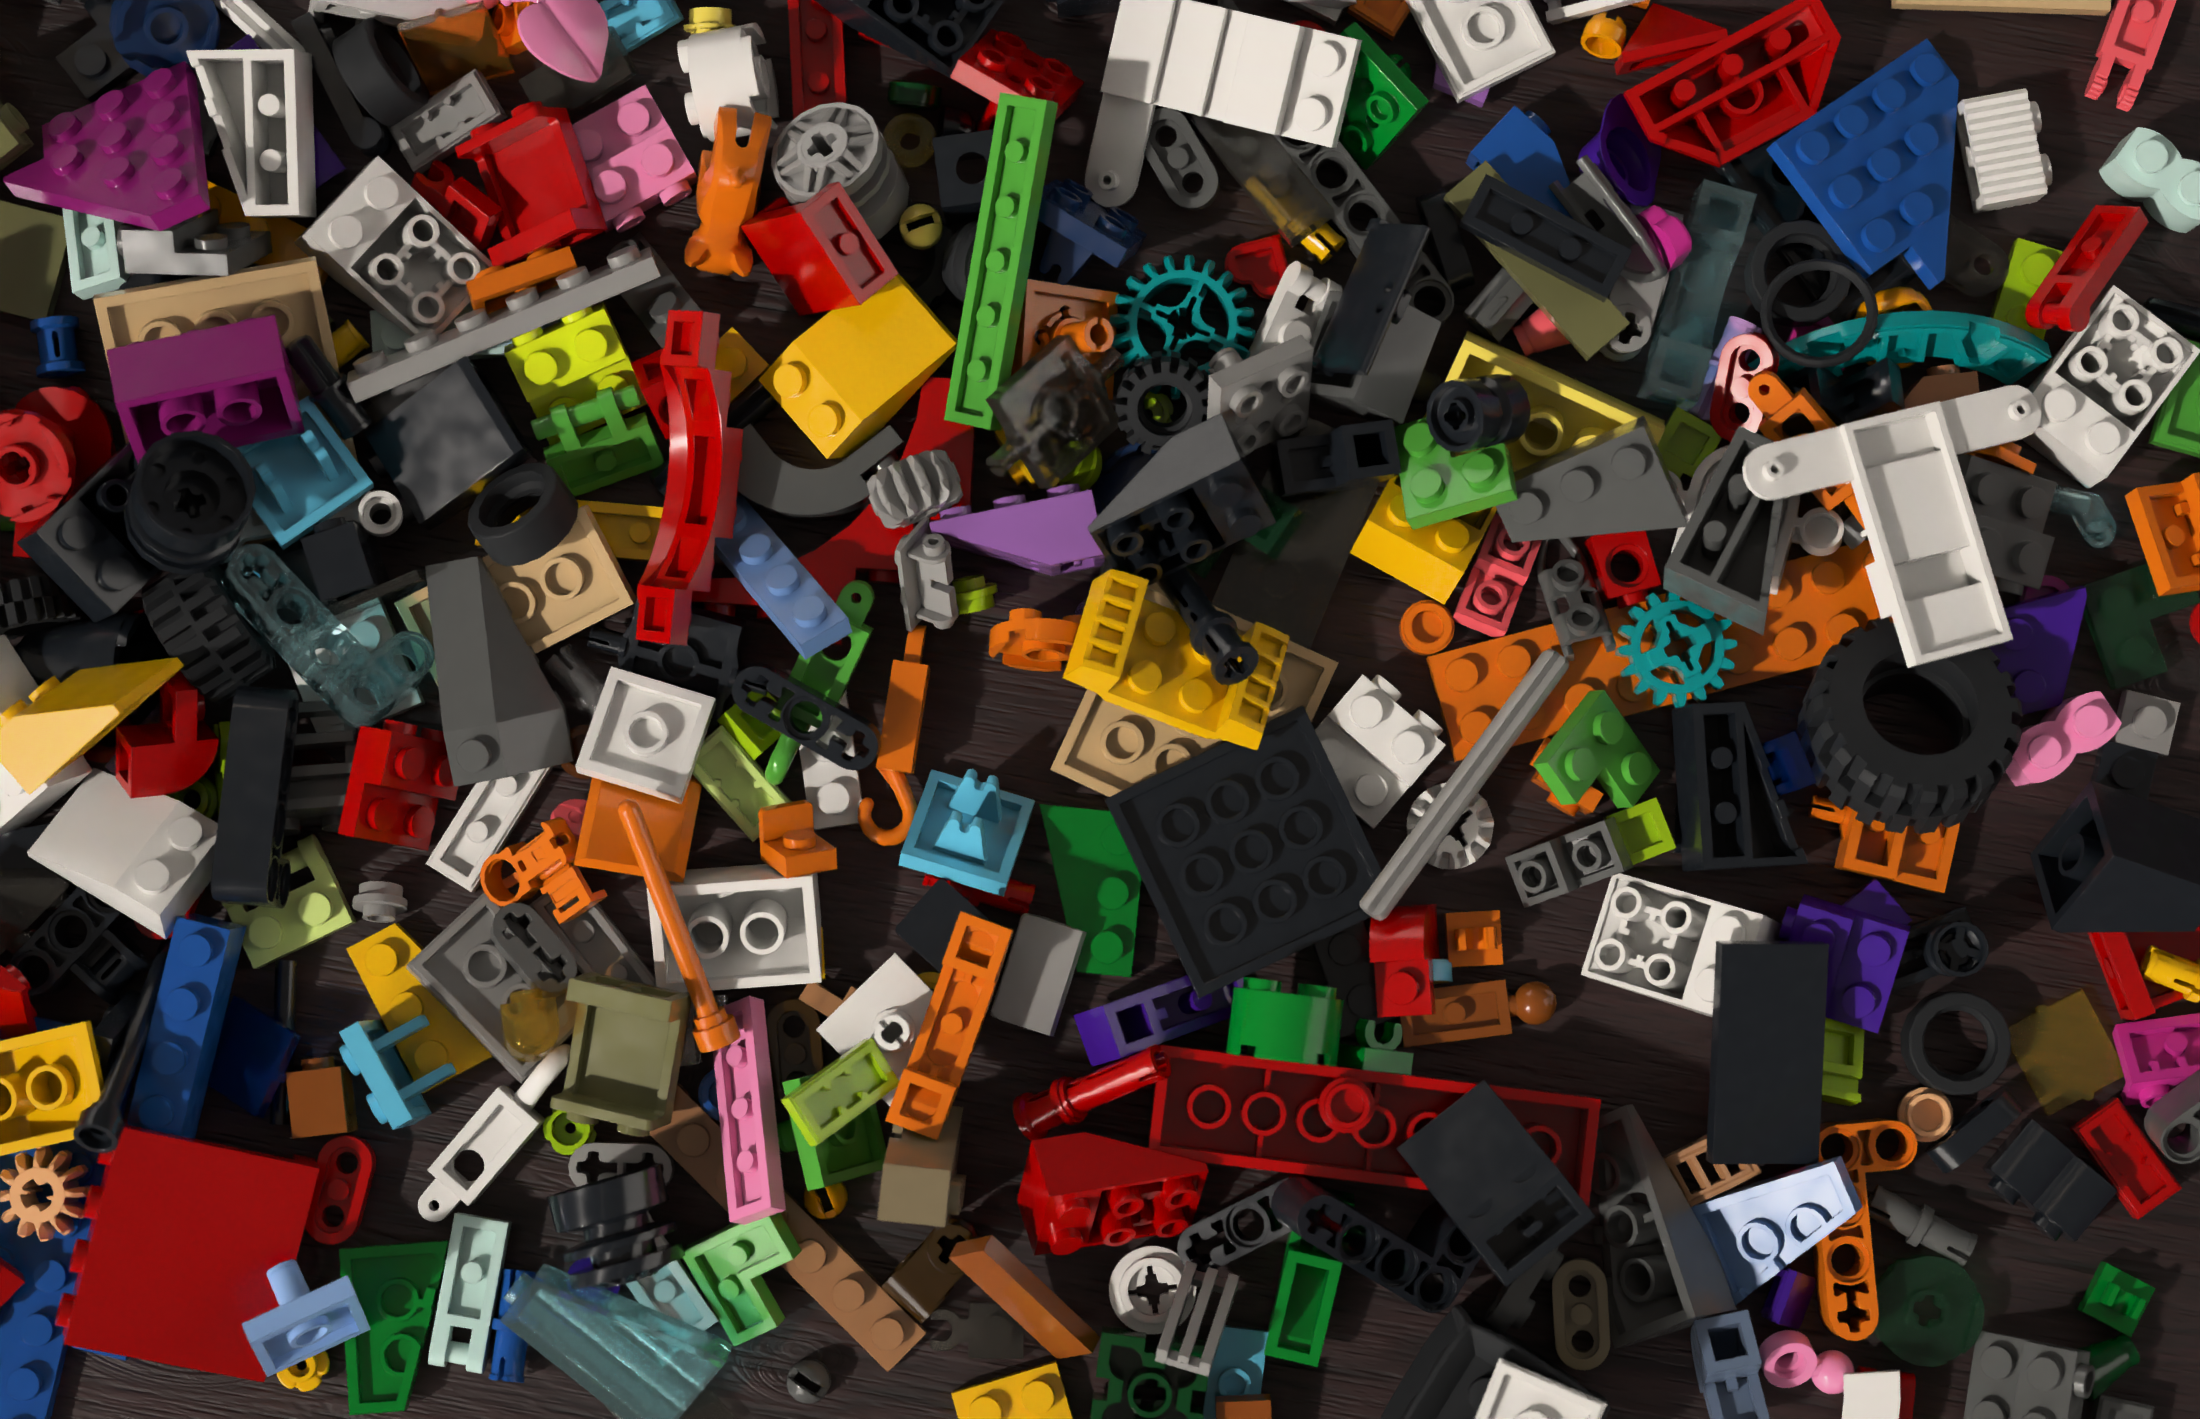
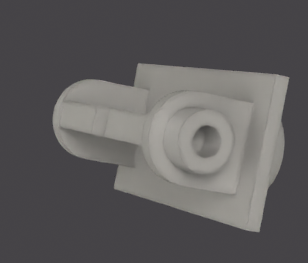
M925 516L909 535H904L900 539L894 556L895 563L898 566L901 588L900 602L904 609L906 630L912 632L921 620L933 623L938 629H948L953 626L959 616L955 587L949 585L954 579L951 546L944 540L942 535L931 534L930 521Z

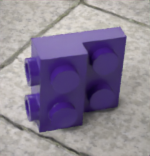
M1804 894L1798 909L1787 907L1778 938L1787 941H1822L1829 944L1826 1018L1878 1034L1911 927Z

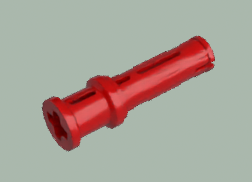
M1152 1045L1135 1055L1121 1059L1077 1079L1065 1076L1060 1077L1052 1082L1049 1089L1035 1095L1026 1092L1015 1097L1013 1114L1017 1126L1022 1134L1032 1141L1046 1137L1049 1129L1066 1123L1072 1126L1084 1120L1092 1108L1170 1077V1061L1165 1051L1161 1052L1159 1045Z

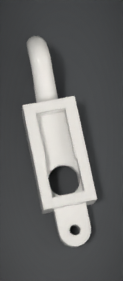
M561 1044L552 1050L537 1065L516 1093L506 1084L498 1087L433 1162L427 1171L435 1177V1180L418 1200V1210L424 1219L437 1222L450 1215L461 1201L467 1206L475 1203L544 1123L545 1118L533 1108L551 1082L568 1065L570 1045ZM464 1150H474L483 1158L484 1171L477 1180L468 1181L454 1168L455 1159ZM433 1200L439 1203L438 1209L433 1207Z

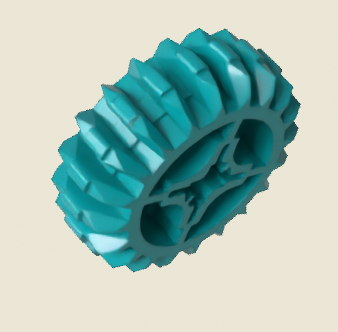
M1193 255L1185 256L1184 270H1175L1172 256H1165L1163 258L1165 273L1161 275L1158 274L1151 263L1145 264L1143 272L1148 283L1143 284L1138 278L1130 276L1126 281V285L1135 297L1118 294L1115 298V304L1120 309L1128 312V314H1114L1110 316L1112 326L1117 327V329L1126 330V332L1114 336L1112 347L1117 349L1130 348L1129 351L1122 354L1118 359L1119 366L1127 368L1135 364V361L1144 356L1145 360L1152 358L1144 349L1137 331L1139 318L1149 322L1151 328L1162 334L1165 339L1162 356H1171L1174 342V326L1170 324V321L1175 319L1179 324V317H1186L1191 306H1194L1191 313V330L1195 332V335L1190 337L1186 332V339H1179L1173 352H1178L1182 355L1187 350L1195 348L1206 352L1209 349L1219 352L1224 348L1232 347L1237 350L1243 360L1249 358L1250 351L1237 344V342L1253 341L1255 338L1254 329L1239 326L1240 323L1248 322L1254 318V309L1250 307L1236 309L1235 307L1246 298L1247 292L1245 288H1237L1227 293L1226 289L1233 281L1234 275L1230 271H1226L1217 281L1212 279L1211 277L1215 269V262L1212 260H1207L1202 273L1193 271L1195 264ZM1177 287L1191 288L1183 302L1177 306L1167 307L1158 303L1156 306L1148 304L1154 296L1165 290ZM1206 294L1218 304L1225 316L1227 338L1216 334L1215 328L1204 323L1200 316ZM1209 362L1197 367L1200 371L1205 369L1207 374L1210 375L1208 369H1211L1208 366ZM1162 385L1153 388L1150 392L1159 394ZM1171 386V400L1179 401L1181 391Z

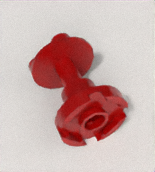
M47 386L27 394L17 403L15 409L0 411V514L11 517L12 519L9 521L30 522L48 515L65 502L70 491H73L116 453L109 420L104 411L94 400L90 399L85 390L75 386L67 388Z

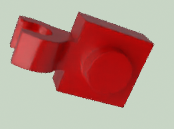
M436 160L432 162L427 178L420 172L414 175L411 187L438 210L480 252L490 245L503 208L462 176L454 181L453 171L441 161Z

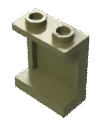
M594 972L569 978L566 1000L578 1002L564 1089L561 1093L552 1096L550 1108L567 1112L566 1118L572 1122L598 1124L599 1120L618 1124L617 1131L620 1133L638 1137L649 1136L650 1131L670 1124L691 1006L690 995Z

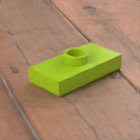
M871 1037L862 1040L782 1098L781 1101L811 1147L819 1145L898 1086L899 1080Z

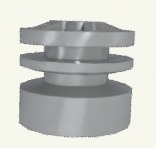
M836 102L821 104L799 114L782 130L773 146L771 159L773 173L777 183L793 205L805 203L830 183L840 182L877 240L881 239L898 224L902 213L908 206L909 185L905 174L893 152L888 148L885 138L879 131L873 117L859 106Z

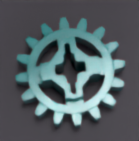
M1669 591L1666 593L1664 603L1661 602L1655 593L1645 597L1648 611L1646 612L1637 606L1632 607L1628 614L1635 622L1634 626L1622 625L1618 628L1617 633L1628 639V645L1617 648L1615 655L1628 657L1630 665L1620 672L1621 676L1629 677L1635 674L1639 681L1633 692L1638 695L1648 688L1654 691L1653 704L1657 706L1663 703L1667 695H1672L1675 708L1685 706L1688 693L1691 694L1697 703L1706 700L1707 696L1704 686L1707 685L1715 690L1721 689L1724 686V682L1717 675L1718 670L1730 671L1735 666V663L1724 657V651L1737 647L1736 640L1724 639L1722 631L1732 624L1731 620L1723 619L1717 622L1713 617L1714 612L1686 599L1681 601L1680 596ZM1671 612L1687 614L1695 618L1701 625L1694 628L1680 623L1676 615ZM1650 622L1652 625L1650 629L1654 636L1649 650L1641 654L1642 634ZM1669 634L1674 641L1684 639L1688 649L1681 653L1683 662L1678 655L1671 657L1666 655L1664 647L1671 643ZM1711 643V657L1705 671L1701 673L1703 669L1698 660L1703 646ZM1658 668L1673 673L1676 681L1680 682V684L1664 682L1655 677L1650 671Z

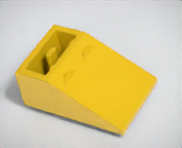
M1397 475L1389 479L1349 553L1445 605L1468 567L1497 508L1494 506L1413 530L1406 520L1400 476Z

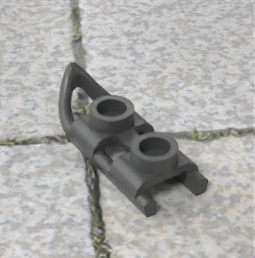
M1587 154L1576 162L1584 173L1568 187L1563 188L1558 180L1548 186L1573 220L1596 231L1585 217L1589 211L1594 209L1605 224L1602 229L1596 232L1627 248L1638 243L1655 268L1654 271L1645 272L1624 266L1620 273L1621 277L1634 282L1648 283L1666 276L1668 272L1667 267L1647 234L1648 231L1631 209L1624 204L1614 191L1615 188Z
M1571 537L1557 538L1565 546L1573 559L1560 560L1553 568L1546 569L1547 553L1553 539L1542 540L1536 558L1537 576L1564 658L1568 662L1574 661L1572 643L1599 636L1602 637L1606 652L1614 651L1616 643L1584 554ZM1581 593H1587L1590 604L1583 602ZM1565 597L1570 609L1568 612L1560 614L1557 599Z

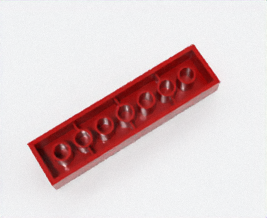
M1160 1044L1161 1052L1165 1051L1170 1061L1171 1074L1170 1077L1155 1082L1147 1148L1204 1163L1428 1190L1396 1148L1478 1083L1362 1070L1338 1065L1336 1067L1327 1066L1322 1063L1313 1065L1254 1058L1253 1055L1241 1053L1239 1056L1227 1054L1225 1051ZM1337 1078H1355L1363 1082L1373 1095V1116L1369 1123L1357 1132H1337L1327 1126L1320 1116L1318 1108L1320 1094L1328 1083ZM1488 1084L1589 1208L1601 1099Z

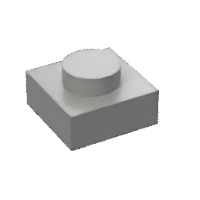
M2131 690L2122 691L2116 714L2122 724L2110 741L2159 753L2158 756H2168L2181 703Z

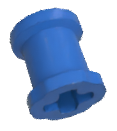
M50 316L35 319L29 323L30 332L36 334L40 365L35 368L36 377L58 379L73 377L86 372L85 363L79 361L75 335V330L80 327L78 317ZM56 338H58V340H59V348H60V356H59V357H57V353H56V345H55V339H56Z

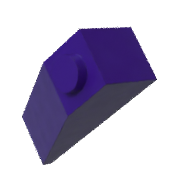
M1188 975L1073 1015L1091 1067L1145 1050L1152 1045L1164 1043L1229 1019L1231 1016L1234 987L1243 988L1244 977L1198 998Z

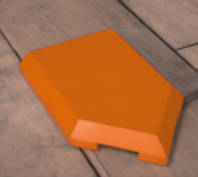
M692 774L683 802L679 804L592 777L574 865L643 876L618 814L619 804L626 799H632L641 808L668 880L684 883L701 796V783Z

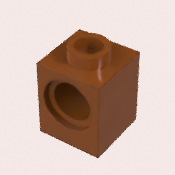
M334 1056L301 1060L302 1071L286 1073L292 1139L358 1130L353 1077L347 1065L335 1067Z

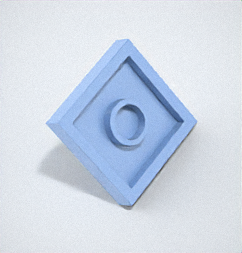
M296 1260L281 1262L270 1268L266 1273L279 1307L242 1323L248 1341L267 1377L371 1330L348 1275L314 1291H310Z

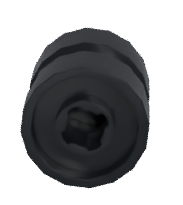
M1493 374L1476 378L1456 379L1440 384L1432 392L1427 404L1426 420L1431 435L1441 447L1453 452L1471 451L1500 443L1507 445L1516 442L1525 433L1529 424L1530 403L1527 393L1520 382L1509 375Z

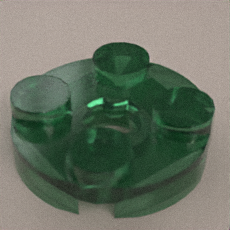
M1927 1254L1895 1260L1876 1283L1879 1317L1874 1334L1891 1353L1911 1364L1924 1367H1937L1948 1363L1946 1361L1955 1359L1959 1354L1967 1352L1977 1341L1984 1322V1304L1981 1295L1977 1292L1975 1283L1969 1278V1274L1961 1266L1950 1260ZM1925 1295H1933V1305L1941 1309V1314L1938 1319L1929 1318L1926 1326L1919 1325V1315L1913 1312L1915 1302H1922Z

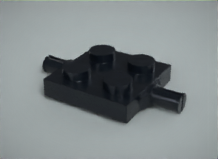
M636 599L632 622L624 633L593 624L587 643L588 647L618 654L619 669L716 698V707L710 725L720 726L717 720L726 711L734 680L745 668L741 666L740 647L746 620L691 605L692 618L688 631L687 646L635 640L639 609L638 599ZM760 676L754 682L746 679L745 684L752 689V692L762 694L763 696H766L768 693L766 687L769 680L766 677Z

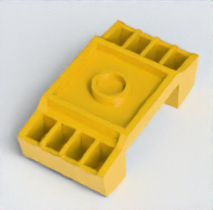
M1110 569L1094 579L1091 583L1063 678L1097 693L1104 701L1206 739H1221L1257 751L1263 736L1290 636L1256 621L1243 636H1239L1242 641L1249 642L1257 650L1259 655L1257 667L1245 680L1233 685H1223L1213 677L1210 669L1211 663L1207 657L1198 654L1191 646L1189 640L1190 629L1178 612L1144 599L1149 580L1115 569ZM1239 656L1237 658V660L1241 662V657Z

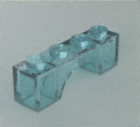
M1706 179L1695 190L1685 223L1692 238V249L1683 264L1671 272L1636 397L1674 408L1678 406L1685 411H1689L1698 403L1713 351V335L1720 305L1732 268L1743 245L1757 194Z

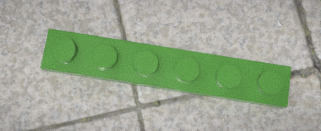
M1000 92L944 420L1001 431L1057 113V102Z

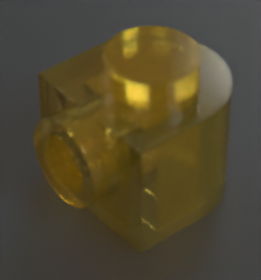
M529 989L511 993L509 995L510 1003L501 1004L499 1009L504 1045L507 1051L518 1060L524 1062L542 1060L555 1048L559 1036L560 1024L556 997L543 998L541 989Z

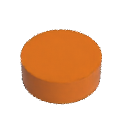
M1422 600L1411 605L1402 615L1399 624V633L1404 645L1419 655H1433L1442 651L1452 640L1455 630L1454 619L1450 611L1441 603L1432 600Z

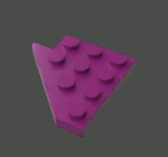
M183 61L170 68L155 70L145 79L126 88L109 91L97 101L73 112H63L55 116L50 122L42 125L44 158L3 177V182L15 197L157 231H163L209 210L210 203L196 75L187 62Z

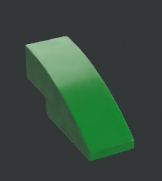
M1322 1187L1352 1207L1355 1206L1354 1194ZM1294 1231L1289 1232L1264 1355L1318 1367L1343 1262L1307 1242Z

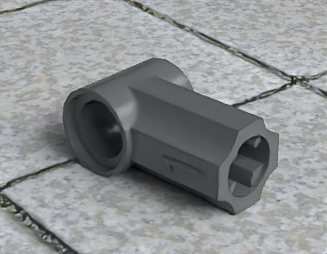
M1502 267L1465 309L1462 316L1484 338L1499 344L1534 302Z

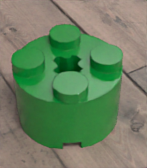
M1244 977L1243 988L1234 987L1227 1054L1240 1056L1242 1044L1247 1045L1246 1055H1253L1254 1058L1317 1065L1318 1054H1323L1322 1064L1337 1066L1344 1000L1336 999L1337 988L1298 983L1297 994L1282 993V981Z

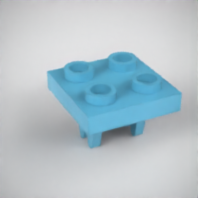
M309 396L299 401L304 433L236 447L252 468L256 487L252 508L283 550L312 531L313 526L328 520L374 488L373 482L316 405L308 399Z
M931 769L904 842L899 865L1004 897L1033 812L1035 800L999 790V780L994 775L988 776L986 782H980L977 779V771L974 769H968L963 778Z
M425 1015L417 1016L388 1033L380 1019L358 1021L339 1032L345 1043L339 1047L344 1062L355 1076L362 1073L372 1093L366 1095V1099L373 1114L381 1124L389 1122L393 1130L414 1125L430 1116L432 1113L421 1093L457 1072L451 1062L416 1081L412 1079L395 1045L429 1026L430 1023Z

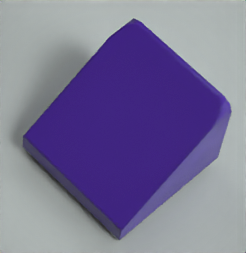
M1784 1267L1773 1276L1760 1312L1762 1317L1786 1327L1799 1329L1813 1294L1816 1279Z

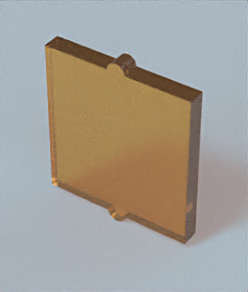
M484 1L446 11L438 8L435 10V14L397 24L398 33L431 96L439 93L474 69L481 71L486 80L515 73L511 57Z

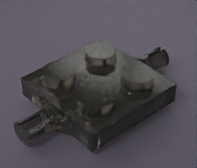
M1070 334L1054 337L986 398L987 403L1004 429L1007 442L986 459L988 466L993 465L989 469L997 476H1004L1015 463L1021 460L1039 489L1053 488L1119 427L1117 423L1118 416L1109 402L1105 381L1124 366V359H1118L1122 355L1117 350L1109 348L1091 364L1082 356Z

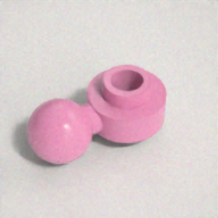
M1783 1330L1769 1336L1759 1348L1762 1361L1761 1368L1766 1379L1772 1385L1780 1388L1796 1387L1811 1378L1814 1385L1822 1392L1839 1394L1844 1392L1843 1374L1855 1372L1850 1358L1840 1351L1827 1350L1816 1356L1809 1339L1798 1331Z

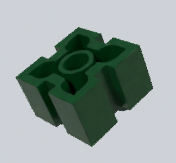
M1102 1326L1096 1377L1109 1378L1107 1393L1093 1391L1090 1419H1203L1202 1406L1191 1405L1193 1390L1207 1391V1376L1156 1362L1157 1347L1145 1346V1332ZM1175 1336L1171 1350L1180 1352L1184 1337ZM1196 1339L1191 1355L1201 1358L1207 1340ZM1146 1379L1157 1380V1387L1165 1388L1164 1395H1155L1152 1404L1142 1403L1141 1394L1133 1393L1136 1385H1144Z

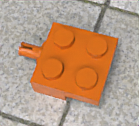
M2200 472L2191 474L2181 482L2136 487L2125 495V499L2158 596L2199 591Z
M1817 795L1812 796L1810 805L1830 809V811L1812 807L1808 810V817L1839 823L1841 839L1834 868L1928 891L1945 893L1960 823L1949 828L1944 827L1940 822L1935 832L1915 833L1914 826H1906L1903 833L1884 830L1885 823L1873 820L1869 826L1856 820L1858 812L1847 805L1841 810L1827 798Z

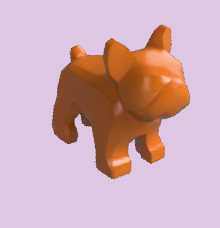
M719 106L714 121L715 140L713 150H702L698 163L699 176L696 203L701 224L699 228L693 231L692 237L689 238L684 249V261L687 266H696L700 271L726 276L732 275L734 272L742 277H747L751 274L754 263L752 249L748 246L744 237V231L740 226L750 220L757 210L761 195V176L765 152L772 125L771 116L755 112L748 145L741 148L736 143L737 108Z

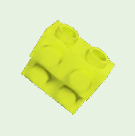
M603 302L562 317V321L545 329L538 327L511 339L512 343L504 347V355L537 418L550 414L549 408L563 403L570 407L596 398V391L612 386L614 391L632 384L636 387L641 405L622 411L623 415L648 404L639 387L628 353ZM601 418L576 427L577 433L580 435L606 423V420ZM558 434L547 438L550 445L561 442Z

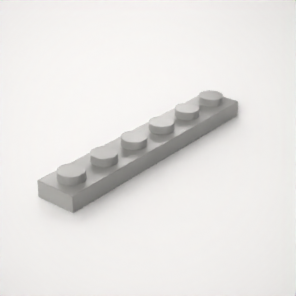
M637 245L622 248L606 258L609 264L588 272L586 266L567 271L556 278L557 286L537 293L535 287L527 288L506 298L507 306L487 314L485 308L468 312L454 321L456 328L436 335L434 329L420 332L404 341L405 349L385 356L383 350L367 354L353 363L355 369L348 372L346 382L355 403H358L452 364L464 356L469 357L661 277L659 266L651 248L648 247L641 251L638 250Z

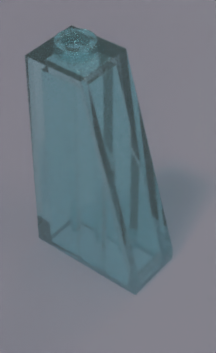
M545 1263L532 1278L523 1272L503 1296V1299L510 1305L500 1319V1322L622 1419H679L723 1367L732 1349V1345L721 1337L604 1288L584 1287L571 1289L568 1278L570 1274Z

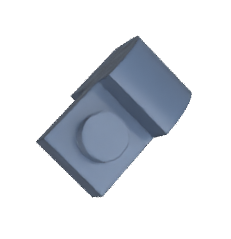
M1743 1310L1694 1320L1691 1327L1692 1355L1700 1393L1704 1394L1709 1418L1770 1419L1758 1375L1762 1361L1749 1311Z

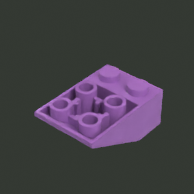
M1068 484L1048 489V498L1026 502V497L1023 494L999 498L993 501L994 509L977 513L972 512L971 505L945 509L939 512L940 520L929 522L932 534L942 535L944 540L953 548L1046 575L1056 576L1105 566V556L1088 530V526L1097 518L1092 489L1080 492L1079 484Z

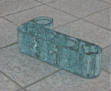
M246 544L238 548L232 555L223 574L222 584L237 611L339 718L349 726L360 728V725L370 727L376 724L417 689L432 667L435 658L433 646L426 637L413 631H404L394 635L374 653L370 654L282 560L266 546ZM252 573H255L256 575H258L259 578L254 576L247 580L241 574H243L244 576H249ZM271 591H274V593L269 598L268 602L262 599L263 597L267 599ZM287 608L294 611L299 616L301 623L295 625L285 623L279 618L276 610ZM325 648L331 650L337 656L339 664L329 665L323 663L316 656L315 649ZM401 654L410 658L415 664L416 671H405L399 668L394 662L393 655ZM353 689H368L374 694L377 704L366 705L361 703L355 697Z

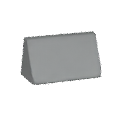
M1029 913L1022 914L991 1009V1016L1045 1035L1054 1036L1087 932L1044 916Z

